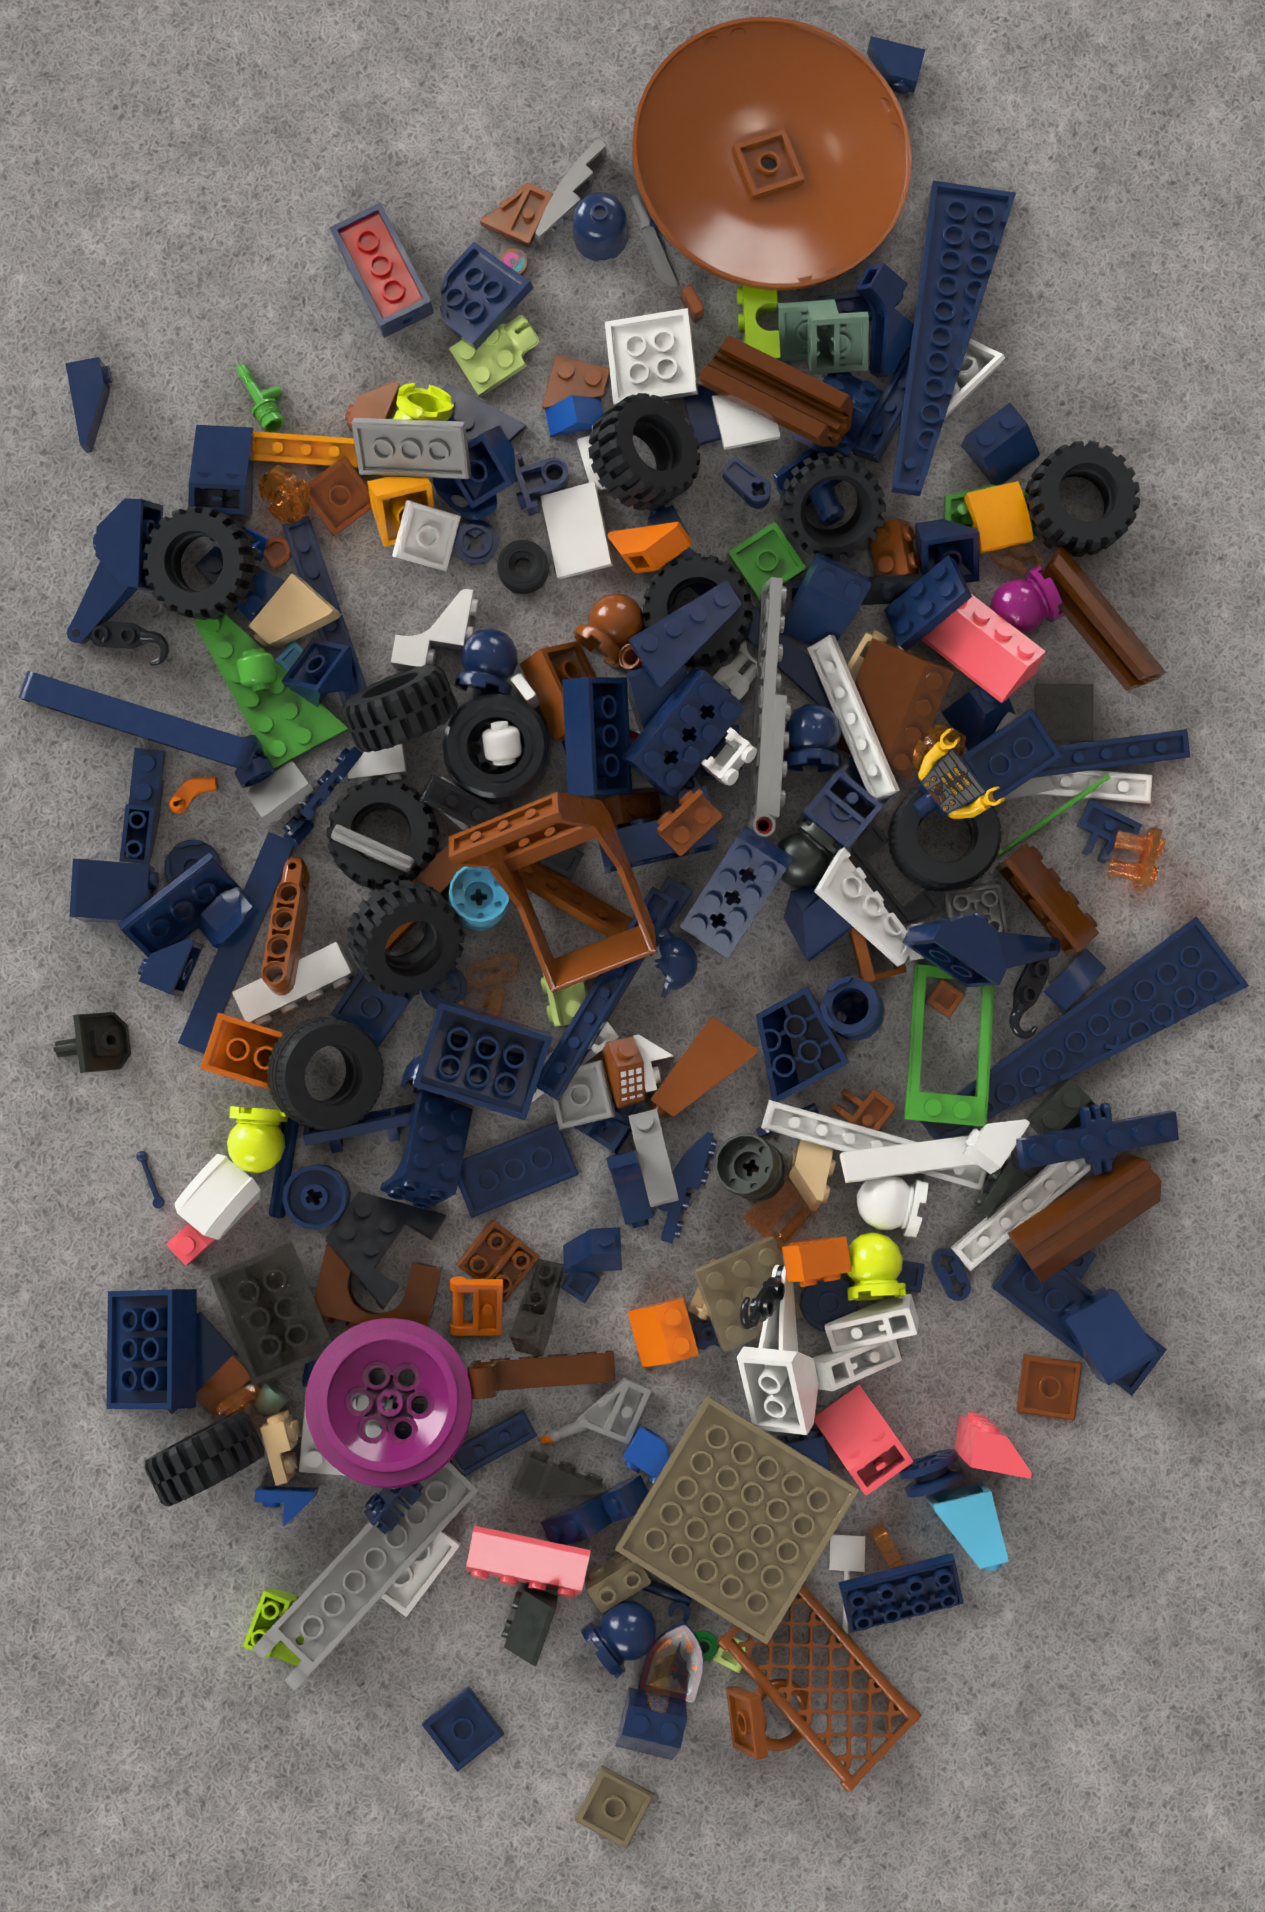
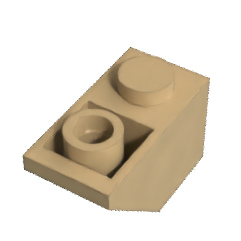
M800 1139L793 1152L788 1176L809 1209L817 1211L822 1202H827L830 1193V1186H827L826 1183L828 1176L832 1177L836 1160H832L834 1149Z

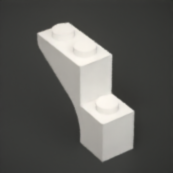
M470 589L461 590L432 627L424 633L414 636L395 635L391 658L393 668L410 670L414 667L434 664L436 650L431 649L432 646L462 650L467 639L474 634V627H470L471 616H477L479 600L474 599V591Z

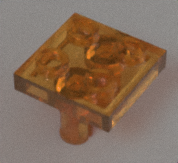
M1151 827L1143 836L1118 830L1114 848L1138 852L1140 857L1137 864L1111 857L1107 876L1132 880V891L1143 893L1148 887H1152V884L1156 882L1159 867L1154 866L1155 860H1158L1159 855H1162L1166 841L1165 838H1161L1162 829Z

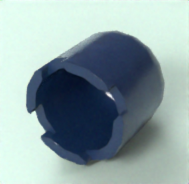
M595 192L587 195L579 202L574 212L573 239L577 250L584 257L593 261L614 259L624 250L628 242L627 215L622 203L615 196L608 193Z

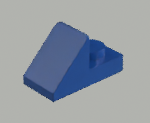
M259 1486L255 1490V1502H263V1507L270 1508L280 1507V1503H284L283 1526H285L317 1495L318 1488Z

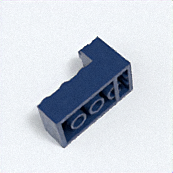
M696 775L691 776L680 792L677 793L676 801L678 808L681 806L678 803L679 800L690 790L695 793L700 789L709 801L706 786L700 787ZM647 818L631 821L629 827L620 829L618 824L614 825L631 868L679 857L656 832L660 826L657 823L658 820L648 822ZM715 826L683 856L717 849L718 838ZM598 842L605 874L617 871L616 866Z

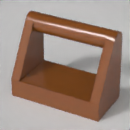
M855 928L848 932L861 980L871 982L907 972L905 963L899 966L893 963L894 970L874 974L865 937Z

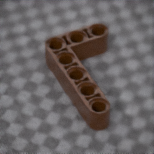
M607 1350L605 1353H596V1351L580 1352L577 1355L570 1356L568 1354H553L543 1358H539V1356L519 1357L516 1360H510V1358L490 1359L489 1362L476 1360L472 1361L467 1368L472 1399L493 1398L501 1390L616 1381L614 1351Z

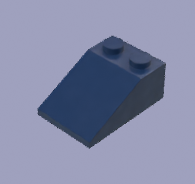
M816 553L785 614L783 633L810 646L829 635H835L838 641L859 610L872 583L867 576Z

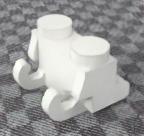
M730 727L726 731L728 734L725 737L726 745L714 759L710 756L707 760L704 759L701 762V765L709 774L728 786L733 785L739 777L738 770L744 762L750 763L757 754V749Z

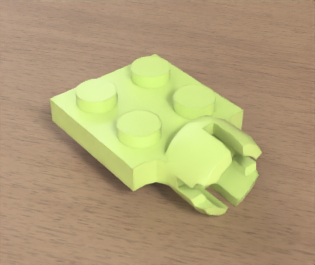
M518 315L507 324H500L477 350L464 340H460L449 349L473 388L481 397L527 367L523 357L526 352L538 345L539 338L528 320L523 315Z

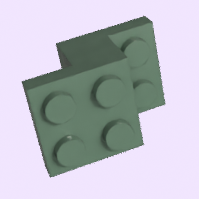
M835 299L778 303L780 361L808 360L811 374L868 370V312L839 314Z

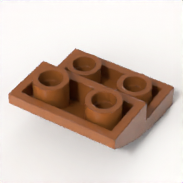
M491 1218L456 1265L474 1279H503L502 1301L505 1302L539 1259L540 1255Z

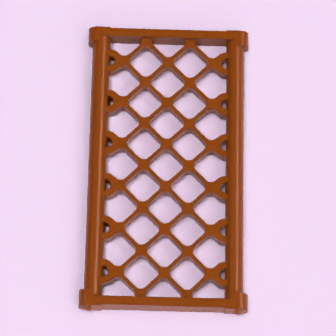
M803 1584L797 1594L799 1598L795 1597L789 1607V1619L786 1622H780V1624L788 1626V1641L786 1643L773 1642V1635L767 1645L762 1642H754L752 1635L749 1633L747 1641L737 1643L733 1637L741 1628L736 1625L721 1636L717 1643L724 1651H729L841 1780L840 1785L849 1793L902 1735L919 1720L922 1714L915 1706L911 1707ZM804 1602L811 1610L807 1622H795L793 1620V1606L796 1603ZM824 1624L831 1632L828 1637V1643L816 1645L813 1643L814 1626ZM795 1625H806L808 1627V1642L806 1644H795L793 1642V1627ZM754 1645L767 1646L768 1661L766 1664L757 1666L751 1660L750 1656ZM774 1646H786L788 1648V1662L786 1665H774L772 1663V1649ZM794 1647H806L808 1649L807 1665L796 1666L792 1663V1650ZM815 1647L827 1648L828 1664L826 1666L813 1665L812 1651ZM844 1647L850 1654L846 1667H834L832 1664L833 1649ZM773 1668L787 1669V1685L785 1687L776 1688L769 1680ZM802 1668L807 1670L806 1687L792 1686L793 1669ZM814 1669H825L827 1671L826 1688H814L812 1686V1671ZM863 1669L870 1677L867 1682V1688L864 1690L853 1689L852 1673L855 1670ZM834 1670L847 1671V1687L845 1689H834L832 1687V1672ZM794 1690H804L807 1692V1707L805 1709L796 1711L789 1703ZM814 1691H825L827 1693V1708L825 1710L812 1709L811 1701ZM833 1692H846V1710L834 1711L832 1709ZM854 1692L866 1693L867 1709L865 1711L852 1710V1694ZM883 1692L889 1699L886 1711H872V1695ZM813 1713L826 1714L827 1729L825 1732L816 1734L809 1726ZM833 1714H845L847 1716V1730L844 1733L832 1732L831 1717ZM854 1714L866 1715L867 1730L865 1733L852 1732L851 1718ZM902 1714L906 1719L892 1733V1717ZM873 1715L886 1716L887 1730L884 1734L872 1733L871 1718ZM833 1736L846 1737V1753L844 1755L835 1756L829 1749ZM864 1736L866 1738L865 1755H852V1737ZM873 1737H885L886 1740L871 1754V1739ZM852 1759H865L866 1761L853 1775L848 1771Z

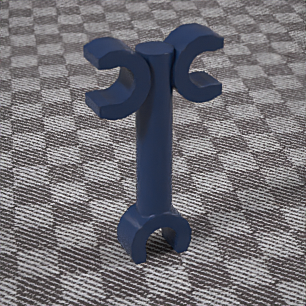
M651 1581V1584L641 1589L675 1601L669 1606L668 1615L672 1617L676 1608H682L685 1611L683 1621L687 1622L689 1620V1606L692 1598L685 1593Z

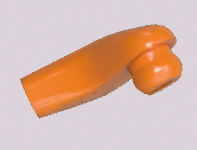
M217 777L187 779L169 801L170 810L176 814L184 813L198 795L205 792L218 791Z

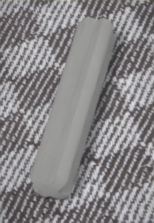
M336 825L332 831L331 838L399 870L409 872L413 866L414 859L348 828Z

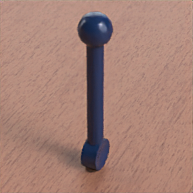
M139 1151L136 1158L141 1162L154 1197L153 1206L161 1208L165 1202L159 1196L147 1163L148 1154L145 1151Z

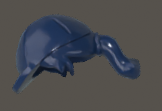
M664 926L658 936L660 941L659 950L662 957L654 962L659 963L656 967L666 977L661 997L666 998L670 991L684 987L694 978L698 960L694 949L689 943L679 937H675Z

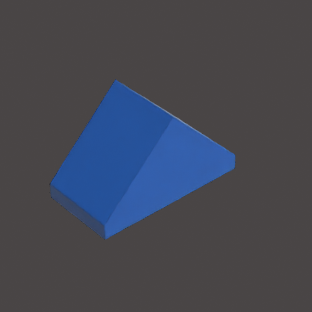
M571 395L545 409L550 437L591 430L596 420L603 414L599 398Z

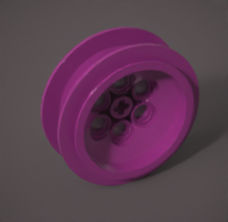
M399 1318L370 1320L343 1332L326 1347L318 1358L311 1372L306 1390V1419L309 1431L318 1450L342 1474L372 1487L399 1488L410 1486L428 1479L445 1467L464 1442L472 1416V1394L468 1374L454 1348L441 1335L427 1326ZM375 1370H382L386 1374V1379L381 1385L370 1383V1375ZM406 1371L413 1372L416 1376L415 1382L409 1387H404L399 1383L400 1375ZM359 1395H365L369 1399L368 1407L362 1411L355 1410L353 1407V1401ZM393 1397H396L397 1409L391 1408L388 1412L385 1411L386 1405L383 1404L386 1398L391 1400ZM417 1398L428 1400L429 1406L426 1412L418 1414L412 1410V1404ZM371 1422H379L382 1426V1432L376 1438H370L366 1434V1427ZM402 1423H408L412 1427V1433L407 1439H399L395 1433L397 1426Z

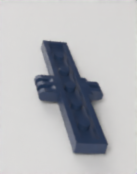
M1102 1103L1100 1107L1099 1105H1091L1090 1110L1087 1106L1079 1109L1081 1127L1018 1138L1016 1143L1019 1168L1029 1169L1084 1158L1086 1164L1091 1166L1092 1174L1099 1175L1102 1171L1103 1173L1112 1171L1111 1160L1116 1159V1152L1179 1140L1176 1111L1169 1110L1112 1121L1109 1103Z

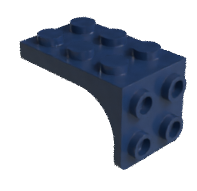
M425 1090L418 1092L403 1158L395 1173L388 1180L381 1183L380 1190L388 1193L390 1198L397 1200L405 1199L413 1202L415 1207L421 1209H429L455 1195L473 1109Z

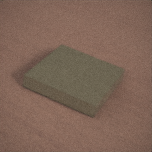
M602 1765L575 1817V1821L627 1849L654 1797V1793Z

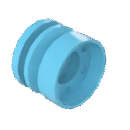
M464 866L457 871L450 882L448 903L460 917L463 924L462 927L480 932L492 929L501 922L507 912L509 896L489 869ZM477 894L483 899L480 906L476 905V901H474Z

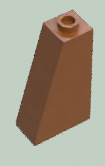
M712 1016L650 1099L654 1103L651 1108L653 1110L657 1109L658 1114L664 1118L668 1114L674 1117L755 1056L759 1050Z

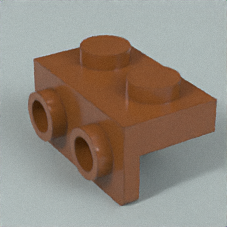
M896 518L884 522L883 527L876 526L875 530L879 534L875 541L869 537L876 576L919 574L920 559L914 550L913 540L915 539V532L912 525L908 521Z

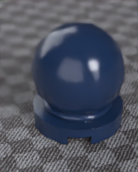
M496 629L478 630L467 639L462 649L461 662L465 672L456 674L454 686L467 692L468 687L481 690L480 696L488 694L511 696L512 686L505 680L514 673L518 664V651L514 642L502 631Z
M806 704L795 709L785 727V732H789L788 746L792 750L791 753L784 755V761H787V770L803 772V766H817L818 772L838 770L841 756L833 751L839 745L841 738L839 719L830 709L821 704Z
M847 976L837 979L827 987V992L823 997V1003H821L820 1008L823 1019L838 1035L847 1040L859 1041L870 1038L880 1029L885 1015L883 1000L868 982Z
M622 1601L602 1615L599 1626L595 1627L592 1623H589L581 1629V1633L586 1642L591 1640L599 1651L595 1653L596 1657L611 1675L614 1674L617 1679L626 1672L623 1665L624 1661H636L645 1656L653 1647L656 1637V1621L652 1613L640 1603Z

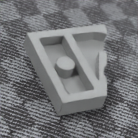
M622 1378L579 1416L576 1423L629 1445L652 1390Z

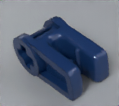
M733 457L723 468L722 478L750 507L755 509L764 508L770 501L771 485L769 481L740 459ZM753 489L757 492L762 489L763 496L761 494L754 496Z
M833 485L822 487L810 495L819 518L826 527L844 519L845 509L841 505Z

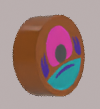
M509 248L500 256L499 260L519 274L524 275L528 263L527 257L522 250Z

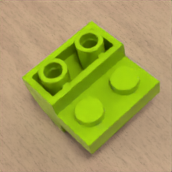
M265 1589L242 1647L253 1651L252 1647L290 1608L299 1596L284 1590ZM303 1636L296 1638L298 1644H303L305 1641ZM281 1640L265 1656L267 1658L274 1656L295 1666L302 1661Z

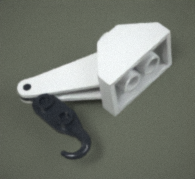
M775 1265L772 1277L763 1282L759 1294L751 1301L750 1316H748L750 1298L745 1297L742 1302L740 1321L743 1328L753 1330L761 1322H763L759 1347H743L737 1356L752 1423L766 1431L808 1435L814 1424L819 1381L814 1358L798 1352L794 1282H787L785 1265Z

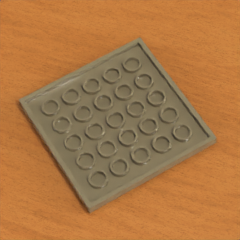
M707 1395L615 1546V1550L767 1645L859 1492V1489Z

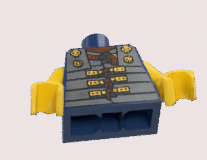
M947 729L941 735L940 742H937L924 756L918 776L921 782L917 787L923 796L914 802L912 806L921 818L934 809L941 818L946 816L952 819L974 818L989 809L991 805L995 806L1005 801V797L996 801L993 798V792L1000 787H993L986 791L953 749L959 743L960 736L955 742H949L946 736L952 729Z

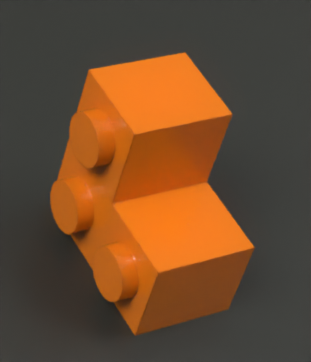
M846 1236L806 1239L791 1242L788 1246L782 1247L787 1282H799L800 1287L818 1284L817 1281L824 1280V1282L839 1280L842 1273L852 1271Z

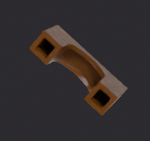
M326 1244L311 1313L317 1314V1319L324 1322L334 1323L335 1319L346 1321V1326L351 1328L363 1322L382 1318L406 1319L429 1328L442 1267L414 1261L411 1265L406 1292L401 1303L393 1310L377 1313L363 1308L356 1301L351 1289L353 1272L345 1266L332 1248Z

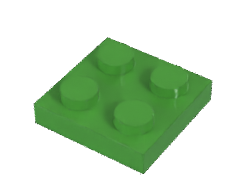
M776 522L771 523L727 554L758 601L761 600L762 586L771 577L783 578V586L806 571V566Z

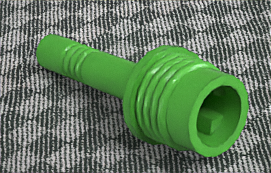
M239 365L236 370L256 404L252 409L253 417L257 419L265 432L278 430L285 422L278 407V402L275 400L282 397L281 389L279 386H275L261 391L247 365Z

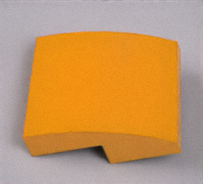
M1019 481L969 492L965 495L964 501L974 523L972 528H976L979 531L980 553L1031 542L1034 539L1027 504Z

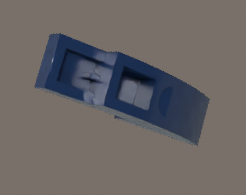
M135 748L129 803L125 806L120 862L150 864L158 830L164 788L165 751Z
M707 1132L686 1151L673 1170L679 1200L657 1206V1209L668 1212L661 1241L672 1243L674 1237L680 1238L684 1222L679 1221L681 1209L687 1210L691 1193L686 1192L687 1187L699 1190L700 1184L706 1185L710 1168L705 1167L707 1157L714 1156L717 1140H713L714 1133Z

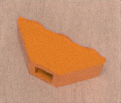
M680 522L611 531L607 535L634 573L658 571L662 566L690 547L693 542Z

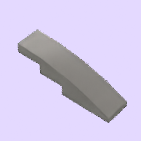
M599 138L577 159L561 180L547 204L535 232L536 243L539 246L543 245L574 216V212L580 202L579 196L594 183L592 169L606 157V145Z

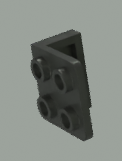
M1004 1162L1000 1169L990 1174L989 1179H991V1182L986 1190L982 1189L974 1202L976 1207L973 1211L984 1218H989L996 1208L1032 1178L1020 1172L1018 1167L1013 1164Z

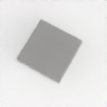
M603 1060L581 1065L561 1099L558 1101L552 1098L559 1130L616 1117Z

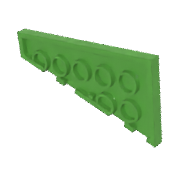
M223 614V618L216 620H193L274 770L349 730L325 706L320 704L317 707L285 686L281 681L287 674V671L275 660L277 680L269 684V690L254 693L252 688L244 687L240 682L237 661L243 657V652L261 649V647L226 614Z

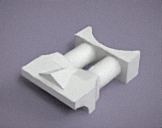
M746 641L740 645V649L737 651L739 654L727 666L721 667L713 676L725 689H731V695L736 697L738 701L748 693L750 683L756 678L757 660L753 659L748 653ZM747 661L751 662L752 665L741 675L738 671Z

